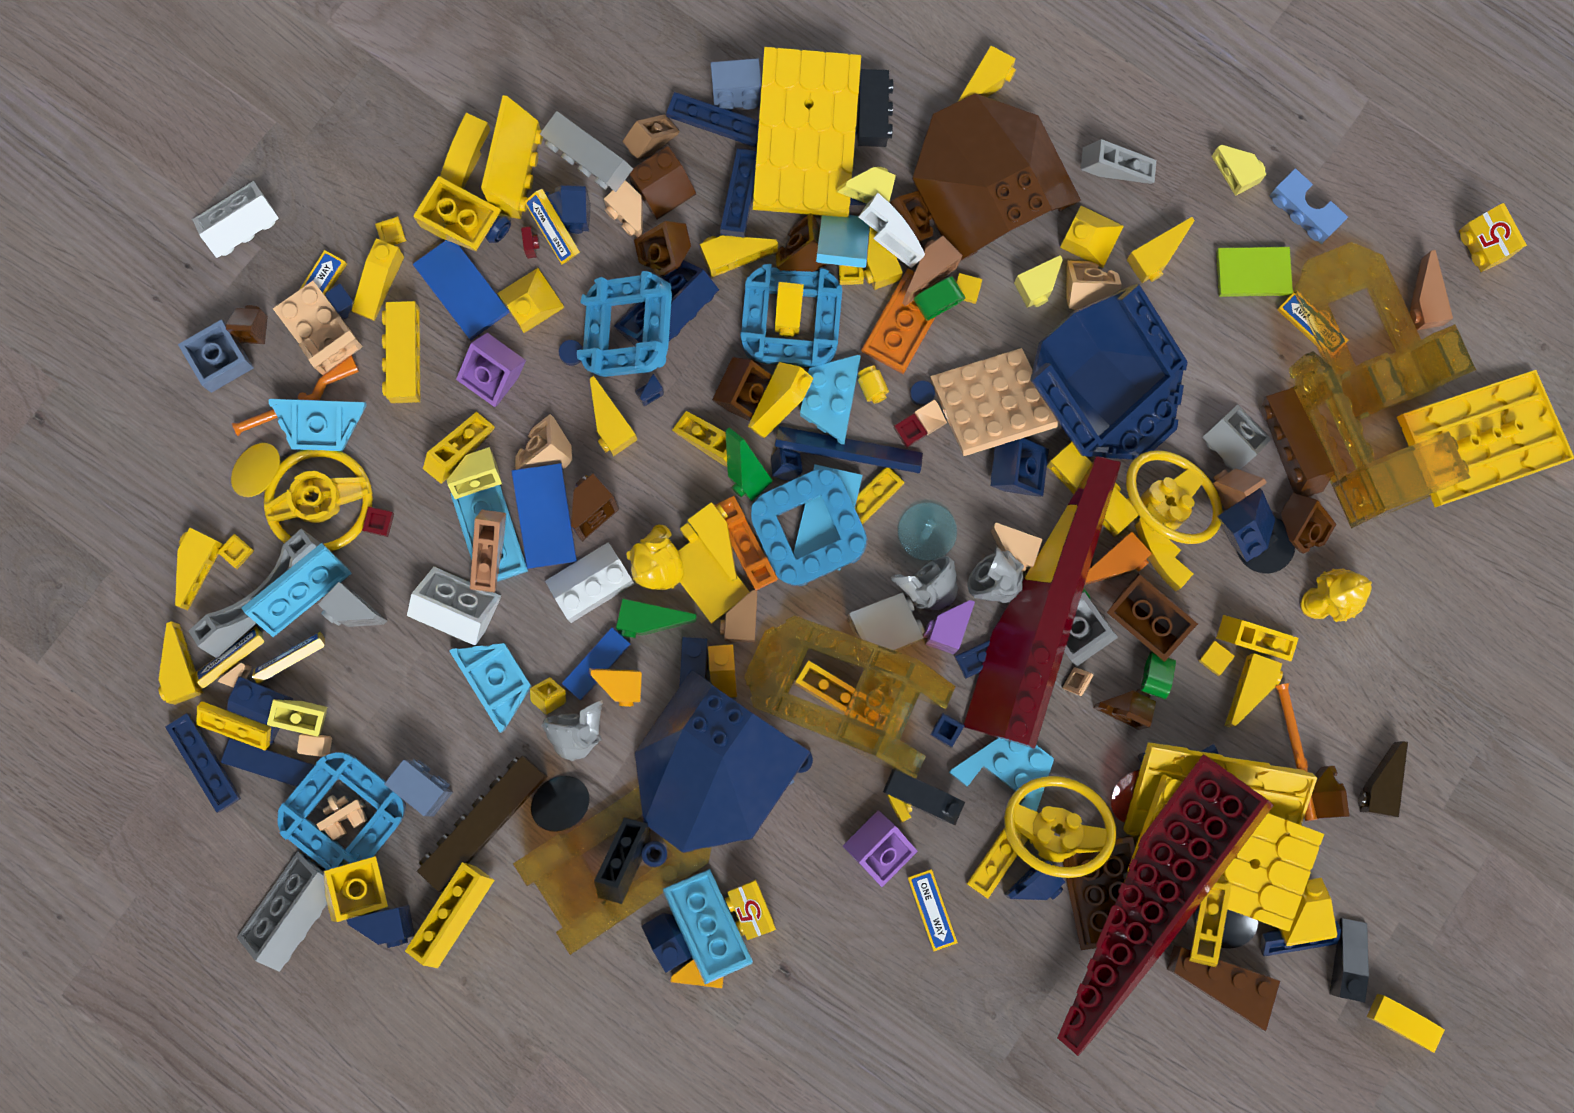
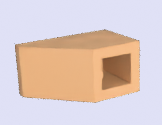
M625 180L617 192L612 190L604 198L605 211L613 220L617 218L623 224L622 228L628 235L632 236L634 234L638 238L643 235L642 196Z

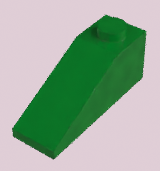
M728 428L726 430L728 477L734 484L731 488L738 496L743 497L745 495L749 500L753 501L773 481L746 441L731 428Z
M622 599L616 629L622 631L621 636L635 639L636 635L644 636L695 623L697 615Z

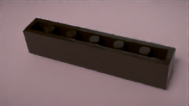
M521 756L520 759L515 757L506 767L509 771L503 777L499 775L489 785L491 788L489 793L485 797L480 795L471 805L474 809L468 815L463 814L455 822L454 826L456 829L450 835L448 833L444 834L436 843L439 847L434 853L428 852L418 863L421 867L416 872L438 892L445 890L461 863L469 864L548 777L526 756Z

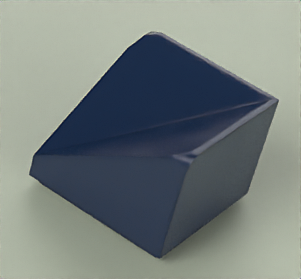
M338 284L326 292L325 296L342 319H346L352 309L353 300L343 286Z
M652 374L648 383L636 390L635 394L642 405L647 406L662 397L664 391L656 376Z
M778 448L771 456L772 476L787 481L798 478L803 472L801 454L789 449Z
M942 713L930 735L952 748L965 725Z

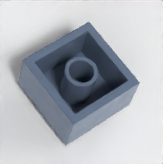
M759 58L711 62L714 106L729 111L733 108L754 109L760 106L761 76Z
M222 320L178 344L201 385L211 393L254 368L240 343L226 330V323Z
M404 759L384 783V785L423 816H435L453 793L448 789L450 784L440 776H432L428 773L431 769L422 761L415 759L412 761Z

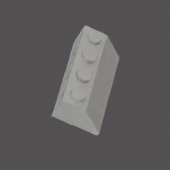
M298 851L237 936V939L256 962L279 972L290 960L294 950L304 940L308 930L315 920L320 917L322 910L327 905L324 886L325 869Z

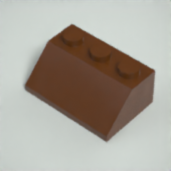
M591 474L589 477L587 475L582 477L576 483V488L573 490L571 526L582 542L619 510L613 495L594 474Z
M1139 573L1107 611L1112 618L1164 662L1198 625L1195 620Z

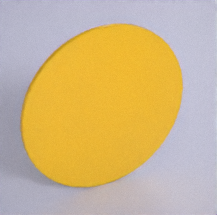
M259 443L242 453L236 461L231 475L232 487L238 495L253 497L262 493L270 486L280 466V456L277 449L269 443Z

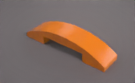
M735 496L714 505L716 507L720 504L728 515L725 521L728 523L732 548L755 591L777 581L778 578L757 542Z

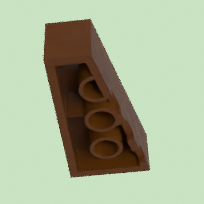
M1294 388L1266 396L1261 407V414L1268 424L1293 493L1309 497L1324 492L1335 470Z
M1174 945L1167 967L1168 971L1225 1006L1253 1026L1264 1031L1267 1030L1280 984L1279 980L1218 960L1216 967L1189 961L1191 950Z

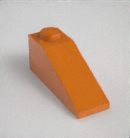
M1131 532L1089 569L1085 585L1129 574L1135 569L1139 572L1149 563L1147 558L1152 553Z

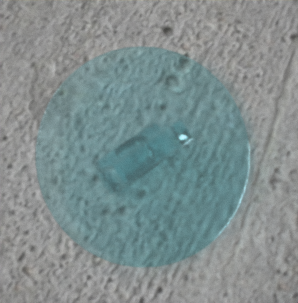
M921 503L911 507L904 513L899 523L898 536L902 547L908 554L917 559L929 561L945 556L952 549L957 538V526L953 516L944 507L934 503Z

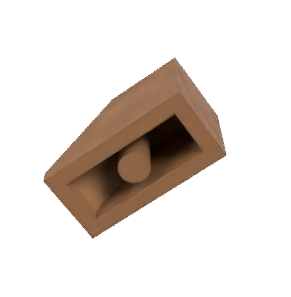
M664 114L636 121L622 142L627 146L629 152L639 159L653 155L677 136L680 131Z
M752 590L726 613V620H721L720 635H725V641L755 643L757 591Z

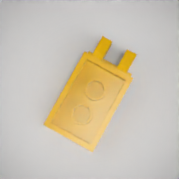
M687 523L680 528V531L689 543L680 550H677L683 564V576L680 584L712 624L731 610L750 592L738 576L735 581L731 580L700 536Z

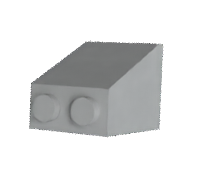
M903 592L849 613L847 621L867 664L923 639L922 634L925 633L923 625L919 619L915 620L911 612L915 610L909 596L905 598Z

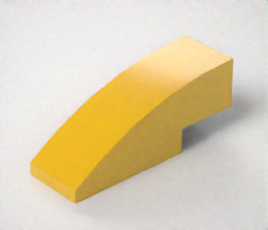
M468 113L465 114L450 146L440 177L464 189L481 156L480 149L490 132L488 122Z
M1139 520L1135 527L1139 540L1152 553L1148 557L1149 561L1161 578L1176 592L1185 585L1194 573L1175 558L1181 551L1180 548L1155 530L1151 531L1149 529L1150 526L1145 521L1142 523Z
M1381 994L1376 995L1367 1015L1373 1021L1435 1053L1445 1029Z

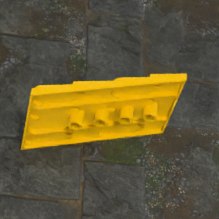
M764 47L753 210L798 214L811 213L812 215L836 217L849 216L850 197L837 193V188L852 179L861 55Z
M1537 370L1397 416L1400 427H1402L1408 446L1412 450L1411 453L1419 472H1421L1422 479L1429 495H1431L1430 498L1435 508L1574 459L1572 450Z
M1148 742L1123 830L1129 835L1141 834L1162 774L1184 781L1203 754L1269 800L1274 805L1269 814L1302 825L1317 777L1313 773L1301 769L1273 766L1264 762L1229 758L1220 754Z
M1162 774L1132 858L1136 855L1141 837L1183 781ZM1268 813L1216 882L1231 886L1228 910L1290 932L1293 918H1295L1324 834Z

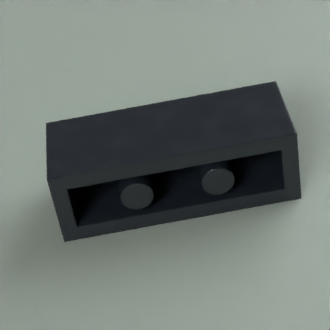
M860 70L858 146L886 147L888 139H892L893 124H888V116L893 115V101H889V94H893V79H889V70Z
M623 818L594 880L598 898L619 904L623 903L643 860V847L651 842L647 823Z

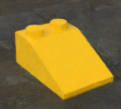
M438 176L413 217L421 228L444 240L477 251L500 214L501 209Z

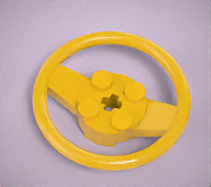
M301 450L280 463L275 479L264 493V512L271 530L285 544L292 536L281 527L280 521L299 517L305 522H324L340 511V505L363 498L360 515L353 527L340 538L323 543L332 552L346 546L361 533L368 507H372V488L364 469L346 453L328 450ZM313 457L335 459L349 467L357 477L329 478L317 471H306L294 478L295 480L289 490L287 489V492L274 499L277 485L282 476L292 466L305 459ZM313 492L319 495L315 502L309 500Z
M1158 450L1145 452L1131 462L1126 475L1128 496L1134 509L1140 516L1139 520L1142 523L1145 521L1150 526L1149 529L1151 531L1155 530L1170 540L1185 544L1205 542L1217 533L1221 526L1218 515L1223 513L1222 503L1215 486L1200 468L1180 455ZM1162 460L1176 464L1186 470L1174 480L1166 477L1164 480L1152 483L1141 497L1139 496L1136 477L1139 468L1146 462ZM1202 485L1212 505L1213 515L1209 527L1197 534H1185L1175 531L1190 517L1192 507L1195 504L1192 497Z
M1046 776L1028 781L1013 793L1005 809V831L1014 851L1028 865L1050 876L1074 878L1092 873L1108 860L1114 849L1116 826L1109 807L1095 791L1076 780L1059 776ZM1048 786L1068 788L1082 794L1096 806L1103 818L1105 829L1082 825V819L1078 814L1063 808L1046 806L1038 813L1019 805V803L1028 793L1038 788ZM1016 829L1030 839V843H1033L1034 847L1039 851L1038 855L1052 862H1063L1064 859L1070 858L1076 853H1100L1090 862L1080 866H1054L1032 855L1020 841Z

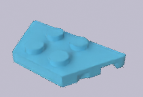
M860 355L809 368L808 374L814 379L802 401L800 416L809 423H814L824 433L827 432L835 437L840 444H845L857 373L861 361Z
M269 399L270 407H273L279 419L278 423L281 429L285 431L286 439L291 449L343 451L366 408V402Z
M505 643L451 649L450 653L498 731L502 733L532 687Z

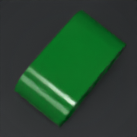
M951 276L918 294L914 298V302L925 320L928 321L958 305L966 297L954 277Z
M1151 651L1145 663L1141 691L1166 699L1172 688L1176 660L1168 658L1164 662Z

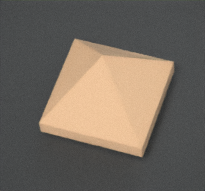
M1074 667L1062 688L1082 696L1087 690L1093 674Z

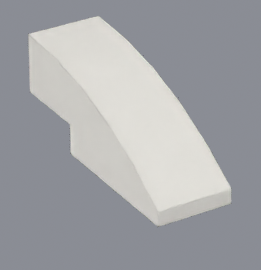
M877 193L866 204L859 218L877 231L873 238L912 268L924 257L925 253L903 217L886 199Z

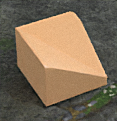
M936 400L915 411V415L927 431V435L947 424Z
M238 662L218 682L234 688L239 677L248 678L251 666Z
M301 734L299 735L297 752L305 755L326 756L330 754L332 737Z

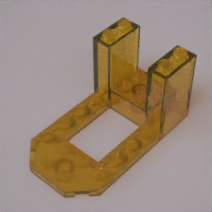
M1350 242L1305 261L1300 279L1296 283L1293 293L1315 338L1318 350L1352 424L1434 391L1476 371L1456 324L1432 333L1421 340L1382 254ZM1368 288L1396 352L1388 355V352L1383 353L1356 366L1328 304Z
M1312 351L1304 354L1289 367L1290 377L1292 379L1295 378V386L1291 388H1294L1335 470L1330 483L1351 529L1431 497V494L1470 478L1469 467L1462 460L1458 452V443L1449 431L1374 460L1373 449L1366 442L1362 434L1363 427L1360 421L1355 418L1352 412L1351 400L1345 396L1341 388V378L1334 372L1332 366ZM1325 403L1328 405L1356 467V470L1347 474L1345 461L1340 458L1337 452V443L1327 430L1326 418L1318 410Z
M795 615L786 619V623L777 628L773 626L764 632L744 676L747 686L750 687L751 701L754 708L835 740L876 764L891 770L896 769L913 778H917L926 756L900 739L917 699L946 709L956 687L916 658ZM808 648L864 668L844 715L788 694Z
M639 787L571 832L557 834L513 863L526 886L536 884L563 927L556 934L570 955L661 895L664 888L682 881L709 863L712 847L683 853L662 838L673 856L667 859L661 866L655 867L634 881L622 904L598 898L594 884L596 876L583 857V854L615 834L624 817L636 820L642 816Z

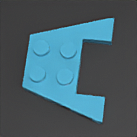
M997 738L952 768L949 773L967 787L981 768L985 767L1016 791L1028 781L1049 776L1054 758L1037 745L1033 749ZM1045 787L1028 793L1020 805L1037 812Z

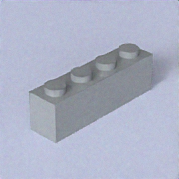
M558 111L555 112L540 133L547 140L545 145L555 153L560 150L563 153L561 157L571 165L574 162L579 164L577 169L588 178L591 174L595 176L594 182L605 190L607 187H610L617 192L633 170L625 160Z

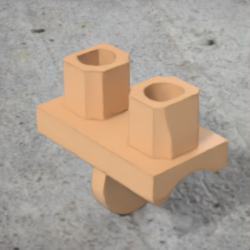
M331 795L327 798L330 805L325 807L323 812L325 815L333 811L335 813L316 825L320 831H326L333 841L338 840L347 834L341 824L343 820L348 818L354 828L368 821L363 810L366 805L363 800H355L342 808L343 805L349 802L347 797L343 796L337 800L334 795Z

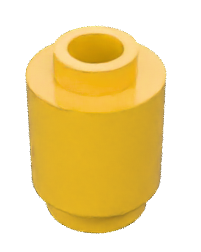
M869 366L857 373L859 377L858 383L867 402L872 401L873 404H876L887 398L886 394L889 392V389L880 370H877L875 366Z

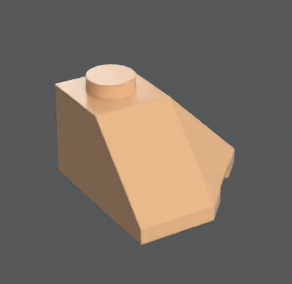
M1067 260L1066 299L1069 309L1078 310L1119 291L1122 285L1119 274L1112 270H1109L1107 273L1098 269V264L1091 261Z
M549 414L532 428L528 435L531 439L528 441L525 450L520 448L515 456L516 470L562 463V468L564 469L572 461V447L554 417Z

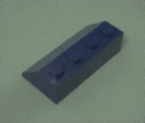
M685 260L682 261L678 268L661 277L671 285L672 301L669 341L676 337L681 329L690 320L694 319L697 312L705 304L709 303L719 291L718 287L703 269ZM645 302L636 303L614 325L635 347L636 343L643 342Z

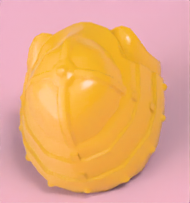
M658 524L654 526L651 532L644 539L640 540V543H636L631 551L626 553L627 559L631 561L632 579L642 587L666 590L673 589L674 586L681 582L683 564L677 550L668 539L672 534L665 525Z
M1333 568L1328 572L1324 571L1316 579L1318 588H1310L1304 593L1300 602V608L1303 614L1313 619H1324L1330 615L1335 622H1346L1352 617L1355 618L1363 610L1372 591V582L1366 576L1344 568Z

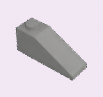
M1101 139L1083 147L1081 170L1098 177L1152 184L1155 182L1157 160Z

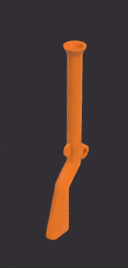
M349 356L320 377L312 394L307 395L301 392L297 400H320L328 384L358 373L359 370L353 356ZM274 409L240 423H232L236 435L239 436L246 430L278 417Z
M1289 683L1277 685L1275 688L1279 692L1296 767L1308 772V762L1304 757L1289 695ZM1312 795L1304 816L1305 821L1317 820Z

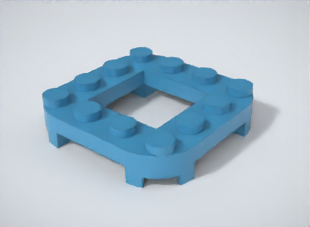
M765 264L747 277L745 284L741 344L746 356L759 363L778 364L782 362L801 367H815L830 363L836 354L839 336L842 286L828 270L821 268L820 271L814 272L780 271L778 268L772 267V264ZM779 282L804 284L803 296L817 297L814 341L766 337L769 293L778 294Z
M642 271L641 275L610 280L603 277L595 279V284L590 288L587 295L582 294L580 303L586 306L583 350H577V359L582 361L587 371L602 377L646 373L663 367L666 363L669 345L672 301L670 283L648 271ZM645 302L643 342L636 343V347L608 350L611 307Z
M830 470L809 472L762 494L752 505V523L776 576L789 585H807L815 579L848 564L857 562L865 552L868 540L866 531L844 483ZM822 496L841 539L796 560L779 522L778 515Z
M336 752L323 756L316 762L317 764L285 803H282L278 810L277 820L279 833L285 840L291 841L318 864L329 870L374 857L402 822L406 804L401 797L384 785L386 782L353 755ZM338 779L378 809L346 849L336 841H333L325 832L320 831L316 825L307 819L308 815Z

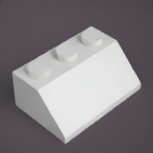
M252 181L192 220L201 238L216 258L221 255L226 256L230 254L234 247L241 242L246 243L253 239L258 231L269 229L279 218L256 183Z
M609 542L545 581L570 623L634 585L633 580Z
M433 567L412 592L407 616L476 645L485 633L501 595L494 592L470 589V582Z

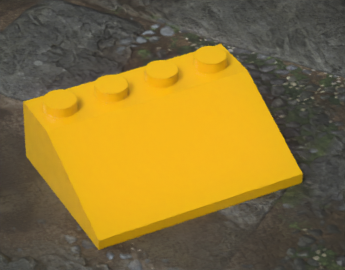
M503 95L481 188L487 202L501 209L500 213L506 214L511 218L521 219L522 212L527 210V206L524 203L528 199L526 197L527 190L531 189L533 185V175H531L532 168L536 167L538 163V153L536 150L538 144L541 145L543 137L540 135L542 130L538 120L508 96Z

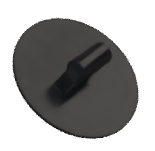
M1274 517L1275 523L1268 549L1248 562L1237 552L1243 564L1255 572L1263 574L1278 572L1285 568L1294 556L1295 547L1289 541L1284 522Z
M559 776L550 779L540 786L533 796L531 802L533 820L542 829L552 832L563 831L573 827L584 817L588 810L590 802L588 789L582 781L571 776Z
M1199 906L1195 911V925L1197 921ZM1227 909L1221 948H1237L1248 943L1257 931L1258 920Z

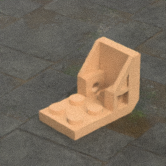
M311 281L273 308L297 340L309 362L322 375L363 347L314 281Z

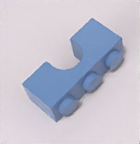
M1295 168L1274 189L1269 197L1272 198L1273 203L1278 208L1283 209L1290 215L1291 220L1295 224L1301 225L1311 239L1322 244L1348 216L1332 201L1321 209L1310 207L1305 200V194L1313 184Z

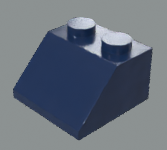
M1025 438L995 446L990 486L1004 492L1043 497L1049 449Z
M1259 488L1218 515L1231 545L1246 562L1268 549L1275 523L1274 515L1266 497Z
M239 677L228 699L227 711L267 725L273 700L293 701V698L249 679ZM270 726V744L272 745L280 728Z
M409 905L347 919L349 926L378 945L386 943L387 948L408 943V938L415 936Z

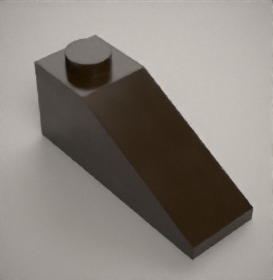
M1394 742L1364 785L1363 791L1359 794L1358 804L1361 806L1360 812L1390 818L1399 817L1408 742Z

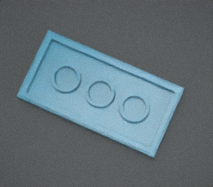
M822 215L816 262L866 267L869 225L861 220L859 216L836 217Z
M815 464L813 471L830 470L842 480L855 507L863 475ZM822 496L805 503L794 549L796 560L841 539Z
M501 485L458 499H454L452 493H450L471 560L476 516L481 510L506 513L505 535L497 582L528 572Z
M321 543L245 604L242 610L274 637L331 591L338 582L341 583L352 573Z
M710 869L663 889L665 898L705 985L753 963Z

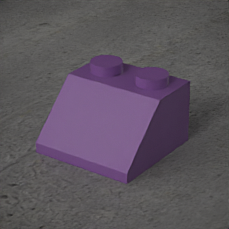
M486 333L470 344L456 380L493 407H496L519 378L526 360L489 333Z
M969 600L938 615L934 621L930 620L923 635L924 638H927L925 645L950 654L956 653L960 648L975 602Z
M879 810L843 845L844 849L881 887L918 852L900 830Z

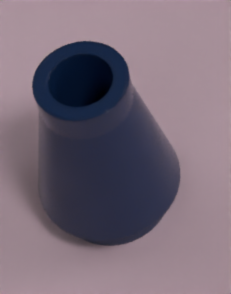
M651 841L643 847L642 859L650 867L661 866L667 859V849L662 843ZM653 849L660 851L658 859L652 857L651 852Z

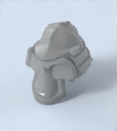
M996 547L995 553L981 560L971 572L967 582L969 593L974 598L980 600L1009 603L1022 591L1023 571L1021 570L1024 568V565L1015 559L1010 551H1001L999 547Z
M948 556L932 560L916 572L914 576H904L902 574L891 576L892 582H895L896 585L905 591L919 609L941 610L946 606H950L958 595L955 561Z
M602 700L581 710L580 715L561 714L544 719L541 726L546 732L547 738L553 745L555 752L560 757L570 761L585 758L599 741H602L599 735Z

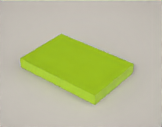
M1290 247L1218 248L1216 250L1219 297L1290 296L1293 293Z

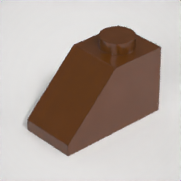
M246 305L245 308H236L226 324V330L240 343L265 344L268 316L257 306Z

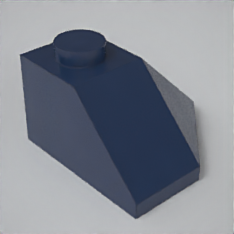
M561 185L555 188V193L549 194L547 191L544 192L567 231L573 234L589 231L591 204L586 186Z
M1039 859L1045 863L1051 864L1049 860ZM1031 867L1004 895L1009 899L1048 900L1051 898L1053 900L1063 891L1061 886L1065 881L1061 877L1050 876Z
M663 912L641 926L665 973L692 957L674 915Z

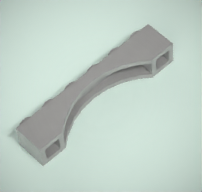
M301 528L283 544L274 569L257 589L229 607L206 614L188 631L197 646L215 658L220 657L256 624L255 621L244 613L242 607L315 549L320 542Z

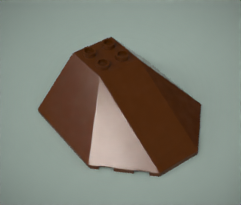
M976 93L932 115L912 179L941 237L944 236L962 255L960 262L975 255L978 250L1006 233L1052 210L1058 209L1060 212L1081 201L1039 115Z

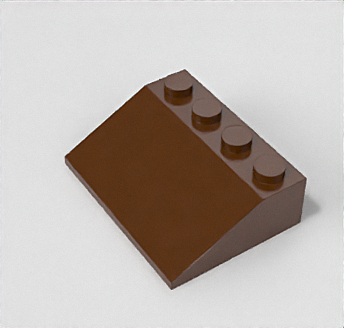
M1140 834L1116 838L1112 854L1094 872L1080 877L1066 878L1081 950L1097 948L1096 944L1111 908L1116 903L1121 884L1124 883L1128 874L1127 870ZM1100 852L1076 853L1074 856L1072 855L1070 858L1064 859L1063 865L1064 867H1076L1093 860Z

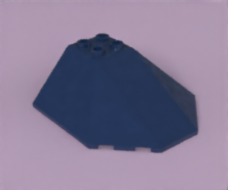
M1135 284L1072 312L1038 343L1030 380L1081 456L1134 460L1145 452L1154 451L1177 430L1179 420L1176 419L1178 405H1181L1184 385H1181L1183 370L1186 371L1188 362L1140 284Z
M692 669L635 751L643 822L647 823L649 828L683 853L753 839L811 752L747 710Z

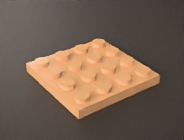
M1022 348L930 376L931 384L935 389L937 398L963 456L1057 427L1058 421L1030 380L1032 368Z

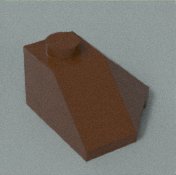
M919 191L899 196L890 202L909 225L918 241L933 236V228L930 226L932 217Z
M810 213L792 227L788 234L791 238L788 240L786 247L781 246L777 251L776 264L780 271L814 272L818 268L827 265V263L816 262L820 225Z
M664 221L634 239L639 263L650 267L659 276H664L678 268L691 247L686 223Z
M1292 493L1281 512L1289 541L1303 554L1309 552L1311 547L1325 545L1337 525L1318 500Z
M1137 689L1136 692L1130 691L1096 703L1093 709L1137 730H1141L1151 726L1156 701L1150 699V694Z
M1335 766L1321 767L1315 774L1317 780L1312 792V799L1317 819L1349 817L1346 789L1343 783H1338L1334 777L1338 774Z

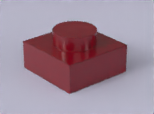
M531 226L522 227L521 232L525 255L527 259L536 258V249H540L538 234H533Z
M915 413L893 427L906 448L928 434Z
M368 507L362 531L388 537L394 513Z

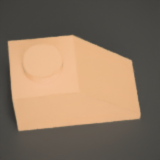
M995 523L992 526L991 533L1001 551H1010L1015 559L1024 565L1021 571L1025 572L1026 569L1029 570L1033 567L1042 539Z

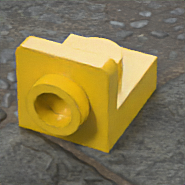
M890 795L886 796L900 823L911 818L909 813L912 811L910 805Z

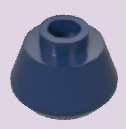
M502 213L498 215L485 236L489 243H498L505 237L511 227L510 217Z

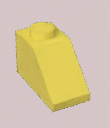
M1220 145L1212 155L1213 160L1235 196L1259 184L1266 176L1264 164L1256 158L1255 154Z
M873 167L839 186L837 193L864 203H868L879 193L890 202L896 175L889 173L886 168Z
M1061 255L1017 276L1014 284L1027 308L1032 305L1039 307L1048 301L1063 260Z
M490 447L465 455L447 479V484L454 499L502 484L498 466Z
M274 699L267 725L318 737L322 731L328 707L304 701Z

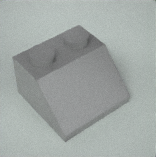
M1238 404L1202 437L1206 441L1207 446L1211 450L1216 451L1223 458L1225 465L1233 470L1235 468L1239 470L1243 468L1271 440Z
M340 582L318 604L323 609L321 614L331 623L334 622L338 626L340 624L347 627L384 625L387 622L384 617L351 588Z
M1085 592L1081 595L1065 648V653L1076 666H1079L1118 638Z

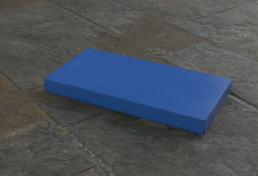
M445 240L413 263L415 269L470 341L510 313L458 244Z
M562 463L512 470L527 569L577 562Z

